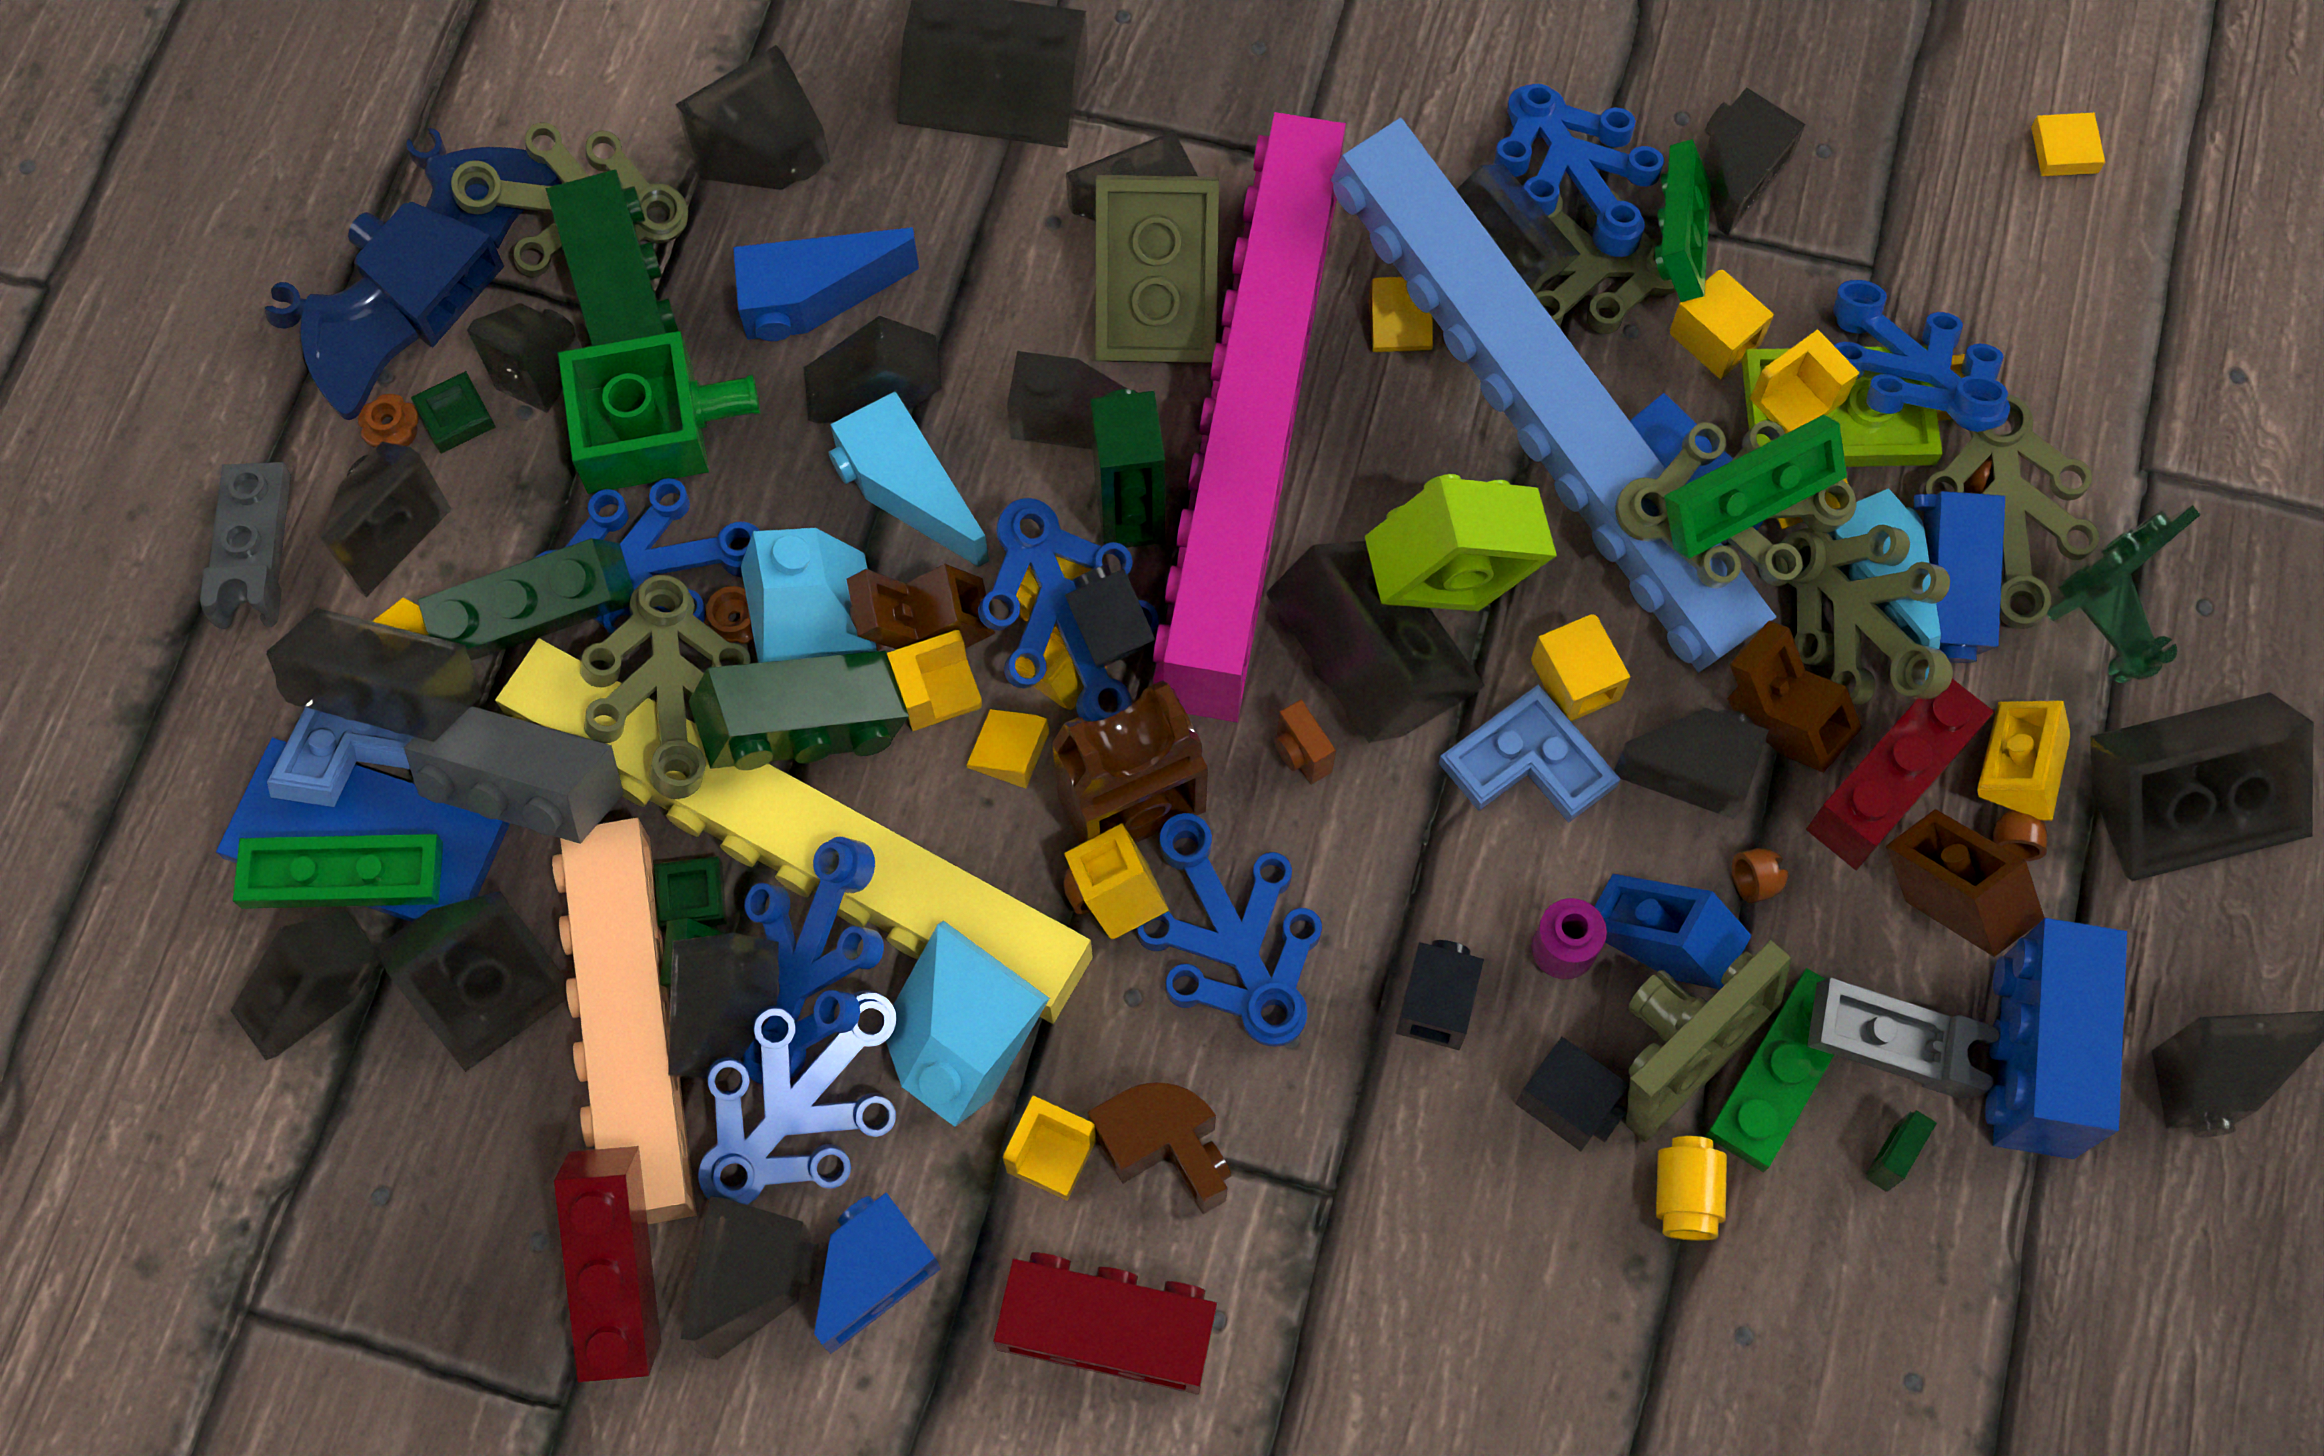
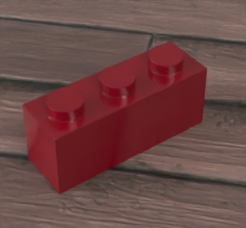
M1953 678L1949 687L1937 697L1932 699L1918 698L1823 804L1805 830L1857 871L1968 745L1995 711Z
M639 1146L569 1152L554 1179L577 1380L578 1382L647 1377L651 1372L661 1344Z
M1032 1252L1029 1262L1012 1258L993 1340L997 1351L1199 1395L1217 1302L1204 1300L1206 1290L1194 1285L1174 1281H1166L1164 1291L1137 1285L1138 1275L1111 1267H1098L1096 1276L1069 1271L1071 1261L1047 1253Z

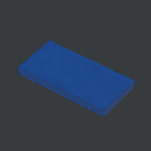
M272 737L216 853L225 860L237 863L239 838L437 834L443 841L439 905L365 907L459 938L510 823L498 819H489L478 813L448 804L432 802L427 798L419 796L415 784L358 765H354L335 807L271 798L267 781L287 744L285 741Z

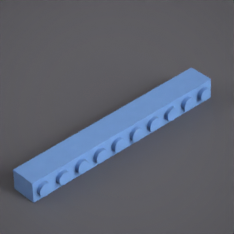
M1400 117L1343 154L1331 178L1338 202L1349 214H1356L1370 232V240L1378 256L1384 262L1394 264L1406 280L1407 291L1414 304L1422 312H1429L1444 331L1443 337L1449 351L1457 360L1467 362L1480 379V388L1487 402L1495 410L1503 411L1518 430L1517 437L1525 453L1534 461H1541L1555 480V490L1561 501L1570 510L1578 511L1593 531L1592 539L1599 552L1607 560L1616 562L1630 580L1629 587L1634 599L1644 610L1650 613L1653 612L1668 631L1667 639L1675 654L1684 662L1691 663L1699 673L1761 629L1768 621L1775 619L1776 615L1742 570L1725 587L1710 588L1701 582L1696 569L1662 539L1650 542L1641 541L1629 536L1622 530L1615 512L1619 493L1627 484L1635 479L1644 477L1657 479L1665 470L1664 466L1404 120ZM1641 499L1642 510L1649 516H1658L1657 506L1649 499ZM1711 558L1710 566L1712 571L1719 576H1726L1727 568L1725 563L1718 558Z

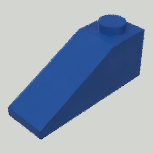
M913 227L733 247L738 311L747 340L760 338L765 341H779L790 335L808 333L919 269Z

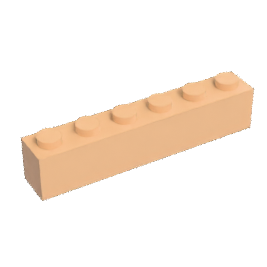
M638 817L597 824L581 844L560 838L562 854H556L552 857L553 874L559 893H567L569 915L560 916L559 930L564 952L566 955L573 954L576 977L566 980V993L572 1017L581 1018L583 1041L574 1043L573 1056L579 1081H588L590 1106L581 1107L580 1111L584 1141L587 1147L595 1146V1150L639 1146L648 1225L697 1216L669 988L660 985L664 947L662 931L658 927L655 875L650 838Z

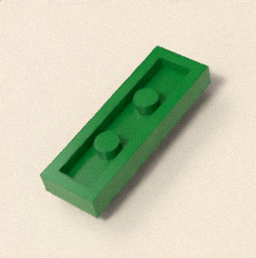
M1693 139L1670 145L1668 171L1661 173V185L1666 199L1665 207L1658 209V221L1663 240L1661 245L1655 247V259L1659 274L1663 281L1672 280L1681 302L1705 296L1711 196L1710 180Z
M1823 414L1664 495L1674 550L1690 559L1847 478L1840 423Z
M437 834L239 838L233 902L241 909L439 905L443 841Z
M1808 968L1799 976L1705 1135L1708 1139L1713 1140L1716 1144L1763 1173L1770 1167L1834 1057L1833 1054L1807 1047L1817 982L1825 980V978Z

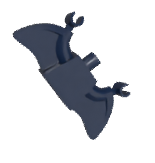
M428 128L429 134L435 143L431 151L426 153L417 151L410 138L406 142L412 161L418 167L425 169V175L432 185L433 190L426 207L414 202L404 203L386 223L373 214L365 212L360 214L351 224L348 233L349 241L362 249L356 255L354 261L362 279L337 294H310L307 299L300 298L298 290L287 282H279L271 288L272 299L279 302H287L291 305L283 309L266 306L265 314L268 322L277 328L286 329L295 326L301 319V343L308 370L320 392L343 419L352 420L359 415L378 377L392 358L419 338L433 348L504 268L496 248L499 249L512 223L526 209L496 205L492 211L485 214H471L464 211L457 205L453 197L451 180L454 171L461 164L476 160L491 165L496 170L500 180L551 187L562 184V181L547 164L534 161L529 157L526 150L506 147L470 148L446 154L440 133L436 129ZM473 184L467 188L465 193L473 200H481L487 196L489 191L481 184Z

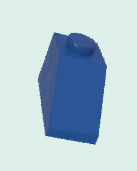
M1612 874L1594 906L1601 913L1606 924L1607 934L1605 943L1657 972L1664 969L1676 981L1718 990L1724 986L1721 983L1722 976L1728 967L1743 953L1752 936L1716 894L1709 890Z
M887 1192L875 1201L871 1196H866L851 1205L837 1220L841 1227L830 1235L814 1335L830 1354L941 1269L936 1257Z

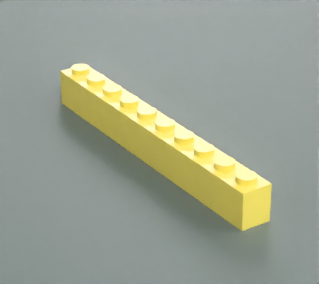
M538 638L495 701L505 716L591 739L584 729L588 706L597 699L607 698L622 683L616 681L614 684L602 688L591 686L581 676L580 660ZM649 698L643 701L626 717L621 737L614 742L605 743L612 745L624 798L642 807H645L650 800L668 810L666 814L667 819L686 833L699 837L704 830L722 840L721 849L740 863L753 867L758 860L778 871L775 878L786 888L800 896L809 897L812 891L816 893L820 878L815 874L813 860L817 849L823 843L835 837H846L866 843L872 849L875 857L873 877L863 890L856 893L844 892L837 911L839 917L854 926L863 928L867 922H870L889 933L886 939L892 946L915 959H919L936 926L945 921L1050 999L1039 1017L1052 1024L1056 1021L1093 958L1092 945L1089 938L768 763L757 769L746 771L738 770L735 766L710 769L697 726L688 719H686L688 742L700 749L706 762L702 783L699 789L689 797L670 799L663 796L653 787L650 781L652 758L654 752L660 746L657 702ZM606 715L594 718L602 726H611L616 723L613 718ZM669 771L665 774L675 780L687 779L679 771Z

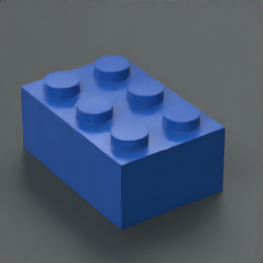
M2044 918L2026 936L2021 937L2012 949L1997 960L1993 976V991L1995 995L2002 996L2000 1020L1997 1019L1993 1026L1999 1032V1039L1996 1042L1989 1043L1991 1059L1998 1060L1997 1083L1993 1084L1992 1088L1988 1091L1985 1105L1987 1124L1994 1125L1993 1146L2075 1159L2119 1131L2127 931Z

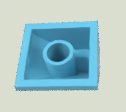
M817 528L753 531L741 564V571L758 663L877 651L875 642L858 637L856 627L850 615L851 600L846 579L867 569L863 552Z
M942 921L936 926L893 1004L896 1012V1026L892 1035L886 1040L901 1087L956 1127L992 1099L1050 998L948 923Z

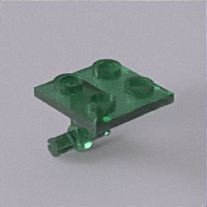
M2193 505L2171 518L2162 510L2135 530L2132 528L2128 529L2100 551L2103 554L2101 559L2091 567L2089 564L2083 566L2057 587L2064 596L2049 608L2047 615L2054 621L2080 607L2120 655L2112 659L2108 666L2110 676L2122 671L2113 679L2116 682L2126 683L2132 680V678L2138 680L2148 679L2158 674L2163 664L2172 662L2177 656L2176 644L2162 650L2163 647L2172 641L2171 638L2159 636L2154 639L2130 574L2201 515Z

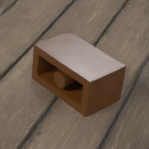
M1934 809L1886 845L1905 901L1993 957L1997 956L2045 918L2027 862L1937 809Z

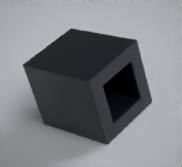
M1103 565L1073 579L1076 590L1065 594V597L1098 669L1155 645L1156 639L1124 569L1111 573L1109 566Z
M1434 940L1432 945L1419 942L1395 1034L1460 1050L1467 1034L1484 959L1470 955L1471 951L1469 948L1453 941Z
M1562 1036L1524 1087L1515 1104L1581 1152L1593 1135L1605 1143L1624 1117L1627 1109L1617 1103V1101L1629 1084Z

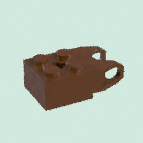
M1164 680L1144 689L1141 697L1134 704L1114 716L1092 722L1078 717L1064 723L1052 742L1058 798L1081 844L1123 823L1133 841L1137 843L1161 832L1165 822L1177 814L1190 813L1199 815L1206 812L1208 767L1202 757V743L1197 733H1195L1185 709L1179 702L1180 699L1175 690Z

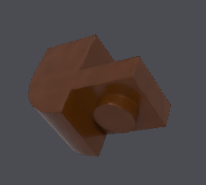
M943 564L908 583L900 582L868 569H864L846 579L851 600L850 615L856 627L858 637L875 642L877 651H886L888 653L954 630H960L966 649L995 634L994 630L987 628L981 622L978 615L979 604L986 596L983 578L953 566Z
M1768 621L1754 638L1741 648L1736 658L1729 664L1738 687L1727 700L1736 715L1748 729L1780 754L1824 773L1862 729L1847 687L1805 670L1788 627Z
M1145 1083L1131 1087L1087 1112L1088 1121L1095 1125L1096 1139L1122 1184L1169 1157L1202 1214L1207 1213L1226 1201L1228 1188L1224 1180L1232 1176L1230 1169L1219 1149L1212 1141L1203 1146L1199 1141L1200 1138L1215 1130L1216 1115L1209 1105L1195 1093L1174 1084Z

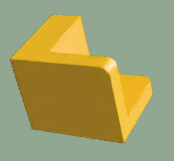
M1718 270L1705 281V296L1679 303L1670 328V334L1721 380L1741 363L1746 349H1757L1762 344L1774 314L1726 271Z
M1817 329L1761 371L1750 400L1770 421L1780 425L1786 434L1823 414L1827 416L1843 404L1860 372Z
M1594 614L1538 636L1531 657L1532 665L1548 695L1570 721L1620 701L1631 678L1599 618Z
M954 630L887 653L909 715L908 721L912 732L982 707V699L967 660L960 630Z
M1123 823L1064 853L1086 905L1110 939L1118 938L1169 911L1147 861Z
M1032 1095L1003 1155L1007 1173L1068 1201L1096 1143L1095 1125L1080 1116Z

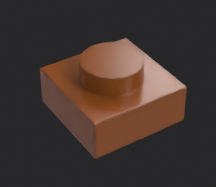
M1302 699L1279 712L1278 737L1274 739V742L1288 768L1292 771L1300 768L1311 785L1333 772L1336 749Z

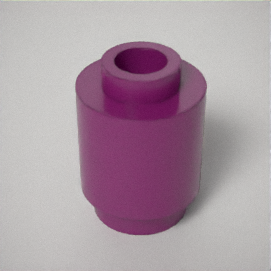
M1576 898L1562 899L1550 905L1537 926L1531 944L1533 958L1540 969L1558 979H1574L1585 974L1592 967L1606 940V924L1601 913L1590 903Z

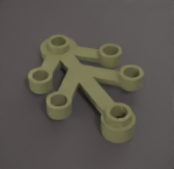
M540 122L532 125L527 130L525 135L527 154L534 161L547 164L562 183L589 176L564 147L561 134L555 126ZM604 130L591 134L586 141V159L588 163L599 171L616 169L623 188L632 186L636 188L645 217L644 222L635 224L640 243L643 240L665 243L677 238L685 229L688 220V207L683 196L671 186L649 184L622 152L621 142L615 134ZM546 135L553 139L555 145L550 150L541 151L535 148L532 142L537 136ZM606 143L613 147L615 153L610 158L602 159L597 157L592 149L597 144ZM476 160L461 164L453 173L451 185L454 200L461 209L468 213L485 214L492 211L496 205L552 212L545 189L551 186L500 180L499 175L491 165ZM473 184H481L489 191L487 196L481 200H473L465 192ZM661 207L668 212L669 218L663 223H655L648 218L647 212L651 208ZM554 222L535 237L528 236L518 241L514 248V262L522 274L529 277H538L549 269L551 257L563 248L556 223ZM534 248L541 251L544 258L536 265H529L522 260L521 255L525 250Z
M1611 190L1616 199L1622 201L1619 195ZM1560 194L1556 209L1552 214L1537 217L1525 211V217L1532 226L1545 229L1568 250L1505 249L1497 239L1492 238L1519 274L1570 276L1554 291L1544 290L1535 294L1543 306H1548L1556 312L1551 317L1558 327L1562 323L1564 314L1607 277L1631 278L1615 293L1602 292L1591 300L1587 312V322L1594 331L1602 334H1610L1617 331L1622 324L1624 316L1649 294L1667 296L1676 292L1672 280H1662L1655 262V247L1662 244L1663 238L1651 239L1643 232L1640 246L1633 254L1625 257L1607 255L1595 246L1592 236L1562 211L1563 199ZM1586 202L1584 219L1590 227L1595 228L1597 215L1589 203ZM1608 308L1616 316L1604 318L1598 314L1597 310Z
M2008 394L2007 400L2010 404V412L2007 421L2011 426V432L2005 435H1998L1991 429L1981 432L1970 431L1972 439L1945 470L1935 472L1929 477L1923 494H1934L1932 486L1939 482L1948 483L1953 487L1954 492L1963 493V484L1991 456L1994 481L1982 494L2006 496L2003 540L2005 584L2001 588L2000 619L2012 628L2028 629L2037 625L2047 614L2051 605V594L2042 580L2032 576L2025 514L2057 538L2058 550L2064 557L2071 560H2082L2090 556L2097 547L2100 536L2097 527L2092 522L2085 519H2076L2021 477L2018 455L2050 476V488L2060 499L2071 501L2080 498L2092 482V472L2089 466L2081 460L2067 458L2033 432V415L2029 407L2021 399ZM2065 471H2073L2080 476L2082 485L2075 489L2068 488L2062 484L2060 474ZM2074 530L2085 533L2089 539V546L2083 549L2071 546L2067 539V533ZM2014 596L2026 597L2032 605V611L2026 615L2015 613L2010 607V598Z
M1773 421L1757 423L1745 434L1742 441L1743 448L1732 461L1760 447L1756 440L1757 434H1764L1772 441L1785 434L1783 428ZM1707 422L1696 425L1683 438L1682 450L1657 479L1638 478L1622 489L1616 500L1615 512L1618 523L1626 534L1637 540L1648 542L1662 539L1674 550L1664 495L1684 486L1699 466L1712 463L1723 453L1726 439L1718 426ZM1696 436H1704L1711 442V453H1705L1697 447L1695 443ZM1841 480L1769 518L1801 517L1812 530L1829 533L1837 530L1852 518L1856 510V497L1852 488ZM1825 492H1829L1837 498L1840 510H1835L1828 506L1825 501ZM1641 499L1651 500L1658 508V516L1652 517L1647 515L1641 508ZM1753 526L1727 539L1732 546L1758 567L1761 578L1770 585H1785L1794 579L1802 569V557L1795 547L1787 543L1773 545ZM1719 545L1709 548L1690 559L1677 552L1696 569L1701 582L1710 588L1725 587L1739 575L1741 570V561L1738 554L1727 546ZM1773 555L1780 556L1787 562V574L1779 573L1774 569L1772 565ZM1711 558H1718L1725 563L1727 568L1726 576H1719L1712 571L1710 566Z
M1877 525L1868 534L1833 541L1828 533L1817 532L1807 527L1788 534L1781 541V543H1787L1795 547L1802 557L1800 573L1788 583L1794 586L1797 592V634L1794 642L1803 664L1823 667L1828 665L1835 657V672L1831 677V681L1846 686L1849 692V683L1855 676L1856 687L1850 694L1853 705L1865 704L1874 694L1875 679L1868 669L1862 667V630L1892 660L1890 677L1893 686L1899 693L1920 699H1932L1949 687L1953 677V669L1947 656L1937 648L1916 644L1875 605L1907 598L1929 604L1937 603L1949 591L1950 577L1948 572L1939 565L1917 562L1907 571L1851 581L1837 568L1867 559L1887 566L1900 564L1907 557L1910 548L1909 537L1905 531L1888 525ZM1890 536V548L1884 554L1883 545L1885 540ZM1776 556V566L1779 573L1787 574V562L1782 557ZM1930 574L1931 582L1928 589L1924 592L1922 587L1923 580ZM1822 593L1833 601L1834 635L1830 631L1822 629ZM1817 638L1818 648L1815 654L1812 655V644ZM1929 666V674L1925 680V672Z
M656 575L646 579L633 591L629 605L631 617L602 643L592 644L583 652L580 668L582 678L591 686L608 687L617 681L622 659L651 636L652 657L607 698L597 699L588 706L584 729L586 734L594 741L601 743L616 741L624 731L626 717L656 691L660 746L653 754L650 781L653 787L663 796L670 799H682L691 796L699 789L706 766L703 753L698 747L689 743L687 739L683 692L689 697L692 696L704 673L680 655L678 637L710 659V667L722 666L720 662L723 660H733L739 665L750 664L751 658L749 652L743 646L727 642L693 615V598L687 587L680 580L668 575ZM662 606L671 612H659L654 610L653 607ZM596 660H603L612 667L607 670H598L590 663ZM606 715L613 718L616 723L611 726H602L594 718ZM669 771H679L687 779L675 780L665 774Z

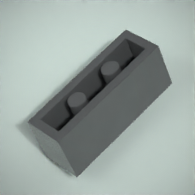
M452 700L404 747L419 796L435 803L448 804L478 813L489 819L502 820L532 829L542 835H552L579 844L583 842L624 794L612 745Z

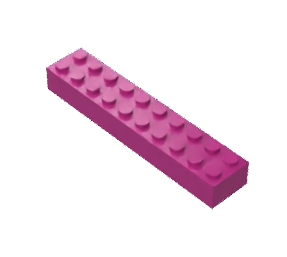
M1274 112L1270 136L1260 134L1258 136L1253 171H1256L1253 186H1248L1244 205L1243 222L1246 223L1243 238L1238 237L1234 253L1232 274H1235L1233 288L1232 290H1227L1221 324L1224 327L1222 343H1216L1213 356L1211 398H1205L1199 432L1202 435L1200 453L1195 452L1192 459L1188 490H1191L1188 509L1183 508L1177 536V546L1180 547L1177 566H1171L1165 596V604H1168L1165 624H1159L1153 655V662H1156L1153 684L1162 680L1167 682L1175 690L1180 699L1179 702L1187 714L1238 723L1337 198L1331 178L1343 155L1346 123Z

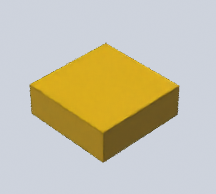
M2095 112L2037 115L2031 130L2041 176L2096 174L2100 172L2105 164V157Z

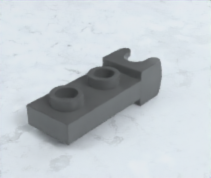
M284 462L222 464L209 567L204 568L200 603L205 616L219 629H226L231 625L235 609L245 602H249L254 609L261 612L260 620L264 626L273 627L278 622L282 592L278 581L291 474Z
M1828 978L1817 982L1807 1047L1921 1082L1922 1087L1956 1098H1971L1988 1092L1993 1086V1079L1989 1074L1975 1069L1970 1064L1967 1051L1975 1047L1980 1041L1987 1044L1996 1042L1999 1039V1032L1992 1025L1968 1017L1957 1015L1950 1018V1016L1837 979Z

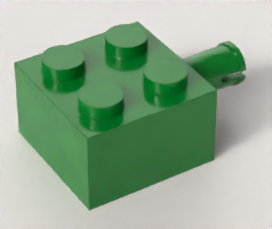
M681 331L558 352L572 461L588 494L605 489L614 490L658 482L666 478L675 479L709 473L703 429L707 428V422L761 413L753 375H748L746 378L699 385L698 380H695L693 365Z

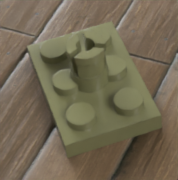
M1097 175L1095 361L1213 362L1216 347L1219 177Z
M1770 940L1755 956H1752L1749 952L1741 954L1722 976L1721 983L1724 986L1708 1002L1703 997L1696 998L1691 996L1664 969L1659 970L1657 975L1653 974L1633 996L1628 1010L1635 1017L1647 1023L1666 1042L1662 1048L1657 1043H1652L1645 1048L1632 1063L1628 1074L1632 1077L1630 1078V1087L1626 1094V1098H1628L1626 1126L1645 1143L1780 1010L1792 957Z

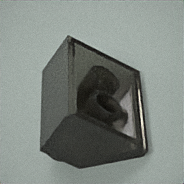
M911 0L903 33L897 109L898 124L1068 148L1088 55L1086 11L1013 0Z
M1366 541L1312 545L1265 592L1278 611L1277 616L1281 625L1297 638L1311 658V665L1315 674L1321 681L1331 687L1346 709V717L1350 725L1363 735L1368 743L1403 737L1473 696L1485 686L1430 608L1381 604Z
M2271 692L2090 736L2092 794L2125 876L2131 881H2136L2312 837L2314 722Z

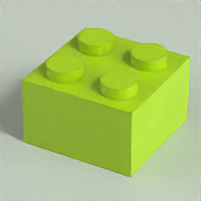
M1456 474L1437 476L1426 482L1424 490L1405 505L1388 512L1386 519L1364 536L1381 604L1480 611L1557 556L1537 487L1510 485L1506 480H1492L1488 482L1465 480Z

